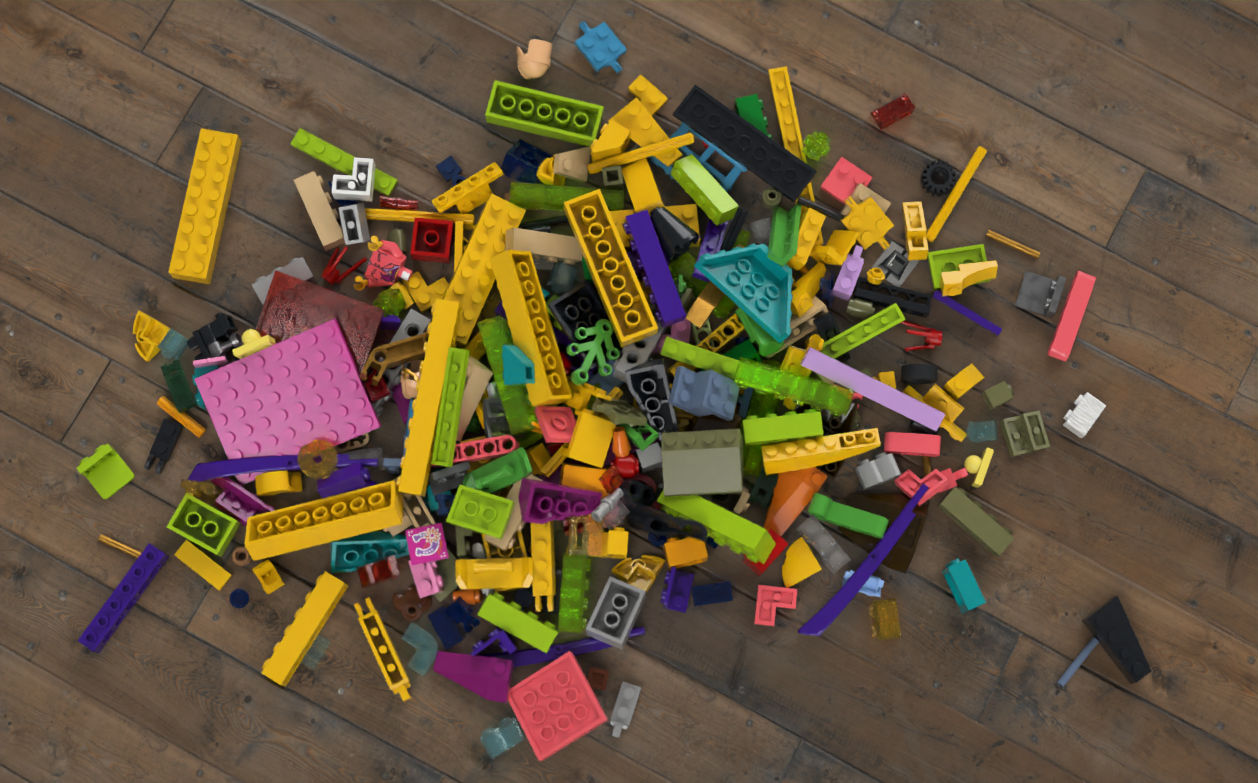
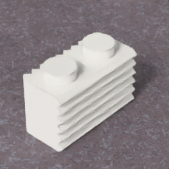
M1088 392L1084 395L1080 394L1074 402L1076 407L1073 411L1069 409L1063 417L1066 420L1063 426L1079 438H1083L1106 407L1104 403Z

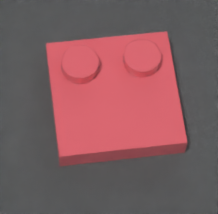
M841 157L822 183L820 189L846 205L844 200L852 195L856 186L861 183L867 187L873 177Z
M537 406L534 412L545 441L570 443L576 425L571 407Z

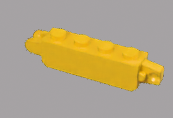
M548 521V523L544 524L531 523L532 582L536 612H541L542 609L541 596H547L548 611H553V595H556L554 521Z
M368 597L365 600L367 607L371 611L370 613L364 615L361 605L359 603L354 604L360 617L358 620L390 690L394 694L399 693L403 702L411 699L407 690L411 687V682L379 612L375 610L371 599Z

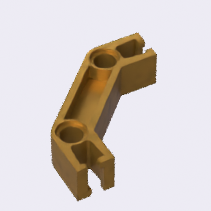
M739 244V245L737 246V247H740V248H745V247L742 246L741 244ZM710 281L698 296L685 318L701 328L725 294Z
M426 332L376 347L371 352L359 378L366 381L367 370L369 367H372L379 371L377 376L373 375L372 385L377 386L385 369L424 358V344L428 340L429 334ZM375 356H381L384 361H376Z

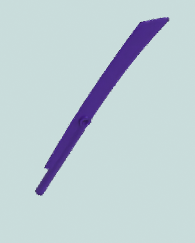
M349 454L285 455L198 463L187 479L186 484L189 485L210 479L246 473L344 468L361 462L363 467L378 466L379 462L378 458L349 460Z
M925 484L921 485L885 532L883 539L879 540L870 554L831 600L798 629L797 632L799 634L820 636L844 610L909 526L916 515L912 510L927 492L928 486Z
M644 626L633 628L629 637L645 634ZM589 637L551 645L547 653L533 648L514 651L511 654L504 652L476 655L512 660L514 667L556 660L569 651L573 652L574 656L613 646Z

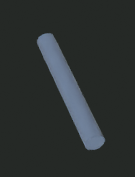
M1091 638L1057 683L1061 687L1066 685L1099 643L1096 638Z

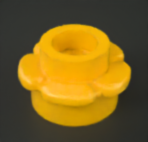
M872 268L867 272V280L872 284H881L882 280L885 279L883 271L879 268Z

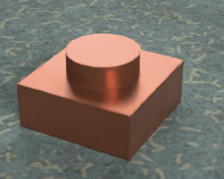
M590 667L587 681L591 688L605 691L609 671Z

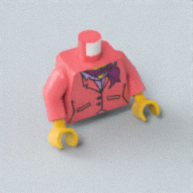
M372 236V243H368V248L373 253L364 275L366 279L364 280L361 276H356L355 282L361 283L354 284V288L360 291L365 288V285L366 287L394 285L399 278L409 281L413 271L404 267L407 257L398 245L391 241H379L378 237Z

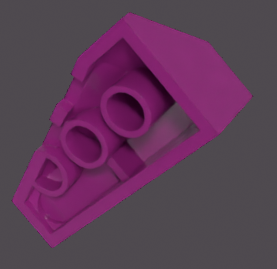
M522 478L518 495L522 521L544 524L548 523V521L591 514L600 504L602 493Z
M437 651L433 671L480 695L486 700L507 703L514 663L512 660L477 655L472 657V655Z

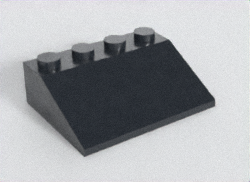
M588 280L547 305L571 343H587L594 341L596 335H591L583 340H578L575 337V331L578 328L584 327L587 329L595 327L596 322L601 319L610 321L603 303ZM613 329L611 335L613 346L620 351L623 347L621 348ZM602 341L601 347L606 360L608 359L606 356L607 349L604 341ZM588 351L578 353L583 361ZM596 356L589 368V371L598 365Z

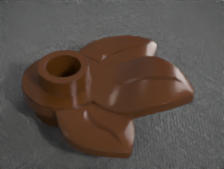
M415 584L410 585L404 594L394 593L392 600L395 609L402 612L403 618L408 622L419 620L421 614L428 611L432 603L430 596L419 597ZM410 609L415 610V613L410 614L408 611Z

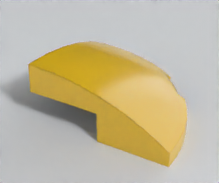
M553 155V157L546 158L541 163L537 171V177L544 185L559 194L563 192L566 177L553 173L555 155Z
M138 310L133 324V334H136L138 344L135 343V347L140 356L149 362L163 348L174 330Z
M803 537L797 539L785 554L786 559L784 565H782L784 585L786 588H790L822 570Z
M642 555L641 559L637 558L634 560L629 557L619 562L611 572L622 582L642 589L647 593L663 568L665 560L652 555Z

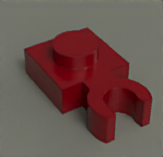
M372 368L373 373L366 375V381L368 382L364 383L371 401L374 402L389 396L390 392L383 376H381L377 386L372 385L373 375H378L377 370Z

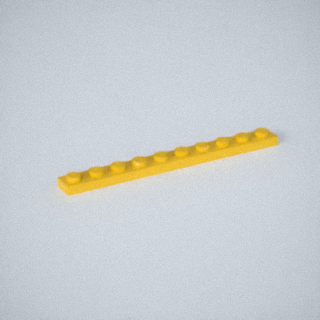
M787 66L769 69L768 75L783 147L807 164ZM810 181L800 196L815 202ZM802 205L801 214L808 208ZM821 229L814 245L824 244Z

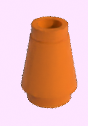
M616 427L613 429L612 452L617 457H626L630 454L631 445L624 427Z
M481 589L453 591L454 603L473 605L482 603L483 593Z

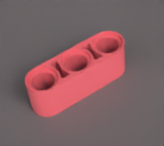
M900 432L885 433L884 452L888 454L940 456L941 436Z

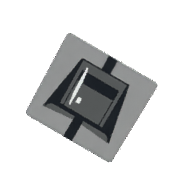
M892 241L872 268L881 269L887 281L894 286L900 287L919 260H908L907 251Z

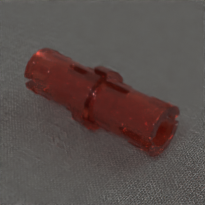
M381 195L379 201L381 202L379 207L394 208L396 210L418 211L419 206L417 205L419 200L403 199L402 196L390 197Z

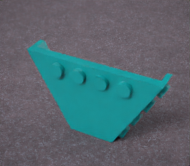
M753 243L745 248L736 247L727 252L721 250L713 255L707 253L699 257L700 260L694 266L778 343L783 342L790 336L791 301L793 298L791 294V286L793 284L792 269L787 264L782 267L767 258L768 247L765 244L756 245Z

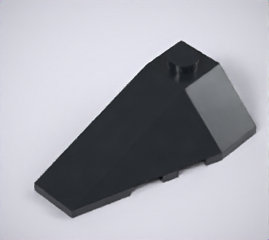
M664 358L644 362L626 370L625 374L629 390L637 400L639 407L645 413L653 429L659 434L661 442L662 433L679 432L675 407L668 403L671 387Z

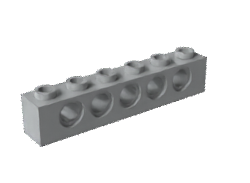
M650 302L648 305L658 326L657 334L624 346L621 351L623 356L621 359L617 358L612 367L615 369L613 377L627 384L625 371L648 362L668 327L662 328L661 323L656 321L654 316L656 309ZM641 344L644 348H638L636 345ZM632 359L636 363L631 364L627 360Z
M410 309L390 343L409 338L408 334L412 330H417L418 335L426 333L431 319ZM381 357L378 362H383L384 359ZM411 362L404 363L405 368H409ZM402 364L393 370L385 369L382 374L383 378L389 380L386 385L390 395L371 402L377 417L383 411L382 405L384 402L390 400L395 384L399 385Z

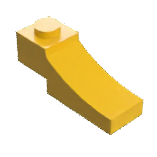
M904 202L902 203L908 260H927V230L922 203Z
M997 261L959 264L958 271L942 272L940 277L942 296L959 295L964 288L974 283L996 278Z
M817 263L793 284L795 290L791 292L793 295L791 301L792 314L801 317L813 306L812 300L816 293L830 279L823 263Z

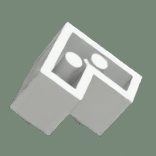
M354 157L352 176L333 174L332 195L334 199L372 202L376 168L374 160Z

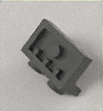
M468 461L430 474L428 482L433 495H438L463 485L466 472L470 469Z

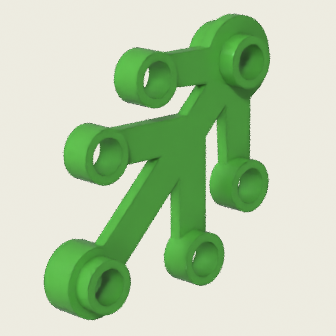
M601 319L596 322L595 327L587 329L580 327L575 331V337L578 340H583L591 335H596L594 341L582 344L572 343L567 347V353L571 356H575L579 352L588 351L581 367L571 374V380L574 384L582 385L588 381V370L595 356L599 365V374L604 377L611 374L612 367L606 363L601 343L604 341L607 349L606 356L611 361L617 359L620 355L619 350L613 346L611 339L613 327L610 321ZM571 347H574L576 352H573ZM603 367L607 369V373L604 372Z

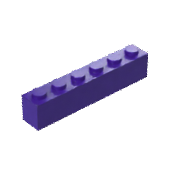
M648 210L626 216L622 224L623 230L626 235H629L631 240L629 241L631 251L636 254V266L643 273L641 278L644 287H648L650 293L648 294L649 302L655 306L656 312L654 314L656 321L661 323L662 328L684 321L686 314Z

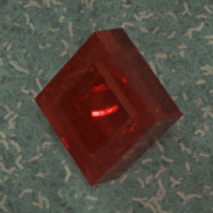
M610 466L599 478L605 491L609 494H613L624 482L617 467Z

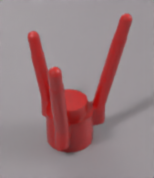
M345 246L337 258L339 248H336L327 266L322 271L321 277L331 285L335 282L339 284L344 277L358 268L367 258L364 257L339 276L340 271L336 269V266L348 248Z
M905 320L901 322V324L926 331L906 330L909 334L924 336V342L928 343L926 345L906 347L905 351L934 349L935 346L941 345L942 331Z

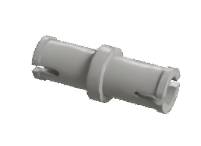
M613 487L612 491L600 500V504L591 513V517L595 521L601 522L605 515L615 508L618 500L623 497V491L618 487Z

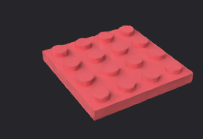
M571 651L509 689L508 701L538 760L541 762L608 721Z

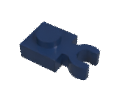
M452 156L436 165L437 170L447 183L450 180L453 181V187L457 185V182L466 180L465 177L459 176L462 173V169Z

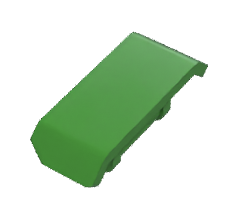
M740 307L735 311L746 329L751 343H758L760 355L766 356L775 353L783 346L784 341L778 343Z
M520 447L467 473L462 484L476 490L494 494L531 475L532 468L527 453L523 447Z

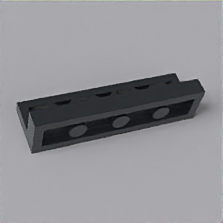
M858 277L853 299L857 297L871 301L873 305L884 308L897 303L901 312L927 318L931 308L932 295L885 283L876 285L870 283L866 278ZM861 283L868 284L872 291L860 289ZM882 288L887 289L890 296L879 294L877 291ZM903 293L909 300L899 299L895 296ZM917 298L927 299L926 305L915 303L914 300Z

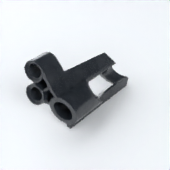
M620 478L618 480L616 488H620L624 493L620 499L628 509L626 519L631 527L659 536L680 534L705 543L707 542L708 532L703 524L684 517H673L662 510L652 508L655 493L651 486L629 478ZM670 524L683 528L686 525H690L692 534L668 526Z

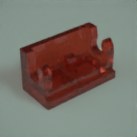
M905 93L879 109L873 110L870 114L880 130H883L911 115L914 112L915 106Z

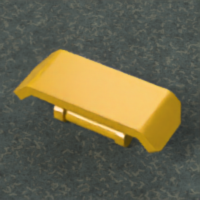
M647 157L621 167L622 175L636 213L648 210L649 216H651L650 212L656 207H665Z
M532 557L457 559L455 562L456 582L460 589L530 587L533 580Z

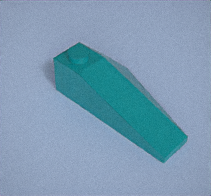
M372 531L329 542L331 573L353 572L358 567L364 565L369 567L375 565L374 562L384 559L389 561L409 555L406 536L398 534L392 536L391 533Z

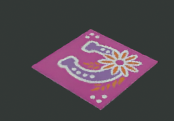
M442 523L405 530L412 565L449 558Z

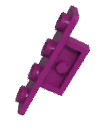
M228 476L211 479L212 483L224 490L215 500L214 505L244 526L247 525V517L255 516L257 513L263 514L275 511L273 506L264 503L257 495L249 493L241 484L233 482Z

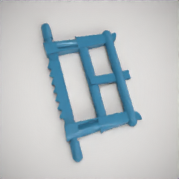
M681 122L682 125L670 139L691 131L709 147L701 157L687 146L679 147L678 150L686 156L693 154L702 166L721 182L720 186L726 192L732 190V186L741 172H746L748 169ZM714 151L734 165V168L727 177L706 162ZM654 156L648 157L651 159L650 162L664 169L665 174H670L671 179H674L671 175L672 166L668 168Z

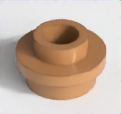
M243 546L236 548L232 554L234 563L239 566H246L252 560L246 547ZM241 553L246 554V558L244 560H240L239 558Z

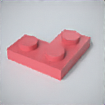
M908 469L894 480L895 485L910 498L914 496L922 484L929 487L917 503L919 506L949 485V480L937 469L923 479H920Z
M758 585L754 624L774 626L776 607L796 609L797 589Z

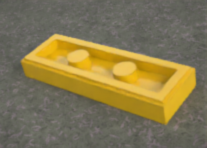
M188 540L174 554L219 591L222 590L232 577L229 572Z

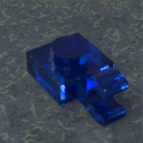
M826 271L824 278L820 279V289H823V293L819 299L822 302L823 299H827L829 306H832L834 301L832 295L834 271Z

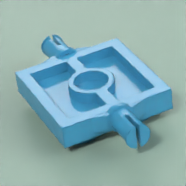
M582 21L578 26L585 34L575 41V46L596 72L608 66H611L617 74L621 72L623 68L618 64L617 60L626 53L627 49L605 22L590 29L585 21Z

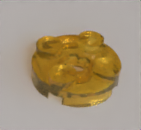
M316 439L308 445L305 444L300 449L298 464L307 477L326 479L337 466L338 454L329 442ZM321 455L322 461L315 464L316 462L313 458Z

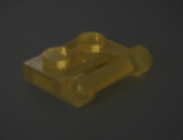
M181 479L180 487L185 490V493L193 497H201L202 494L211 496L213 500H216L222 494V491L211 483Z
M591 515L568 517L570 527L566 554L601 556L604 518L601 522H598ZM579 522L584 523L582 547L576 546L577 525Z

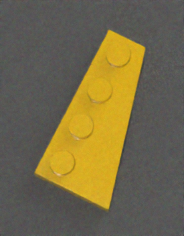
M637 98L608 120V123L613 120L630 131V139L640 147L670 139ZM676 148L653 156L669 168L675 161L683 157V154Z

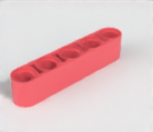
M1081 271L1076 272L1047 353L1048 356L1064 362L1067 361L1096 281L1095 276Z
M510 435L459 443L455 445L456 456L453 459V465L466 461L470 463L502 457L518 449L520 445L517 439ZM512 440L513 447L509 450H506V442ZM489 444L494 445V450L491 453L486 452V447ZM474 447V455L468 457V449ZM431 464V467H432V468H442V467H445V466H439V465Z

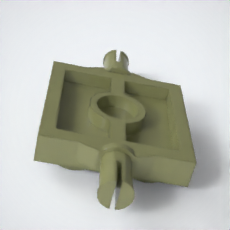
M597 397L592 406L594 412H601L607 415L610 421L617 425L624 423L636 427V425L645 426L647 422L645 413L640 408L631 405L628 401L616 399L609 401Z

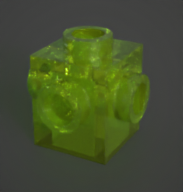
M815 130L812 135L808 134L803 144H805L802 152L818 162L822 155L825 157L831 147L828 145L831 139L824 132Z
M400 289L384 290L373 301L379 317L386 318V315L398 316L400 311L406 306Z

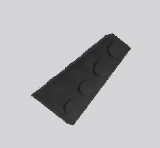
M1118 596L1112 597L1082 620L1130 684L1137 683L1151 672V668Z

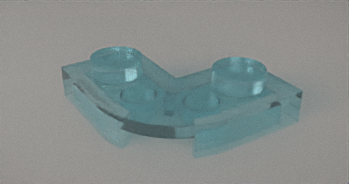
M411 622L401 638L417 649L407 667L424 677L435 661L438 646L435 638L430 633Z

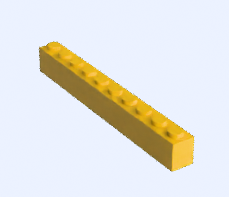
M436 298V303H433L431 308L433 318L432 322L428 324L427 333L429 338L424 344L425 358L420 364V372L422 373L420 380L418 379L416 383V391L418 393L417 398L412 403L414 413L413 418H410L408 423L410 433L409 437L405 439L404 448L406 453L405 457L403 456L401 459L400 467L402 468L401 476H398L396 484L398 491L401 493L423 497L426 494L449 347L455 348L463 305L460 302Z

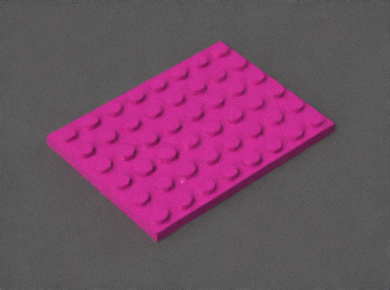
M336 319L194 379L228 460L317 454L381 427ZM274 471L246 473L235 476L238 483L244 485L255 480V477Z

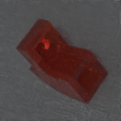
M395 555L386 557L379 562L366 564L357 569L362 588L398 578L397 575L400 574L399 564L395 559Z

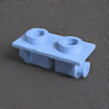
M850 570L845 572V575L843 576L842 586L849 580V578L854 574L855 571ZM871 576L859 592L868 596L880 597L884 580H881L880 577Z

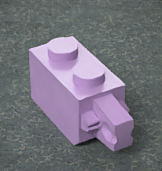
M856 245L853 254L848 253L831 295L849 301L864 264V259L860 258L863 247Z

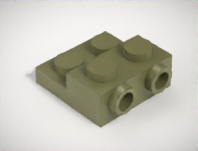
M456 526L457 555L459 559H468V554H471V543L469 540H474V534H478V532Z

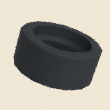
M907 364L901 367V382L931 384L938 381V367L936 365Z

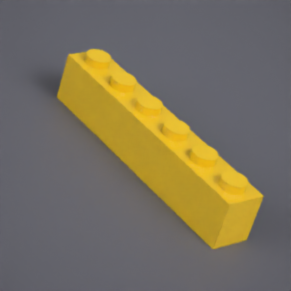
M326 571L317 578L316 587L307 594L304 606L297 610L292 625L287 626L282 641L275 645L272 657L268 658L262 666V674L284 687L287 686L348 588L346 583Z

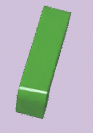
M814 493L808 508V513L814 518L879 539H883L889 522L888 519L834 502L829 497Z

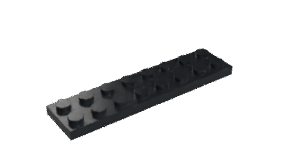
M696 84L673 112L675 118L792 202L798 199L817 173L812 167Z

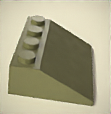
M740 429L662 433L661 452L665 497L743 493V436Z

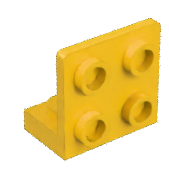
M834 230L825 246L813 245L809 256L818 263L842 265L847 259L850 249L856 243L859 233L856 231Z

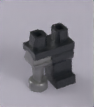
M223 313L215 321L192 332L193 337L187 341V344L193 351L198 348L201 350V353L195 356V360L226 357L228 350L244 345L241 336L236 332L238 329L231 315ZM230 335V340L224 343L221 342L222 339Z

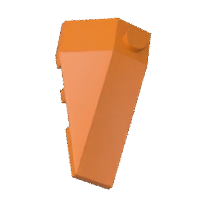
M816 467L778 473L777 476L779 477L776 487L773 489L774 495L771 505L768 507L763 526L764 529L767 531L773 529L780 537L784 534L828 477Z

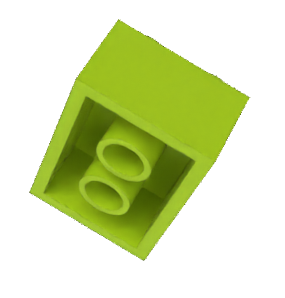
M186 493L168 523L167 528L222 558L241 523Z

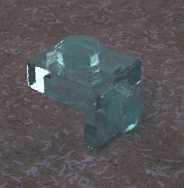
M996 421L969 422L967 437L974 443L997 441Z

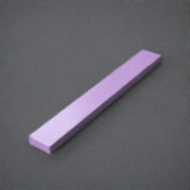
M811 347L808 348L800 363L802 366L934 431H937L946 415Z

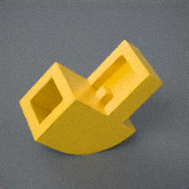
M274 471L255 477L257 496H274L279 493L302 491L301 472Z

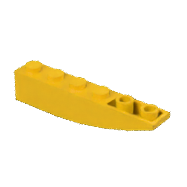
M878 428L765 445L761 446L765 473L769 475L840 461L880 447L881 444Z

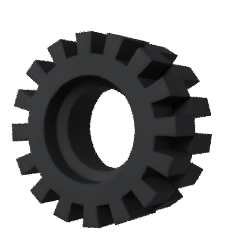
M935 160L927 164L920 180L923 183L922 188L927 189L926 193L931 192V196L937 194V197H941L942 194L946 195L951 191L956 181V171L952 170V165L948 166V162L942 163L943 160H939V162ZM935 172L942 173L945 176V182L941 185L935 184L931 179L932 174Z

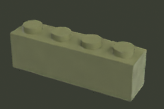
M954 487L937 507L997 558L1015 539L1011 536L1012 532L1005 526L1002 528L992 514L989 513L987 515L977 501H971L967 497L968 494L962 488Z

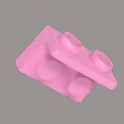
M411 560L408 561L420 598L444 591V580L438 574L437 561L412 565Z

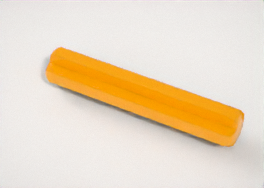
M165 396L159 398L157 405L198 438L204 435L206 429Z

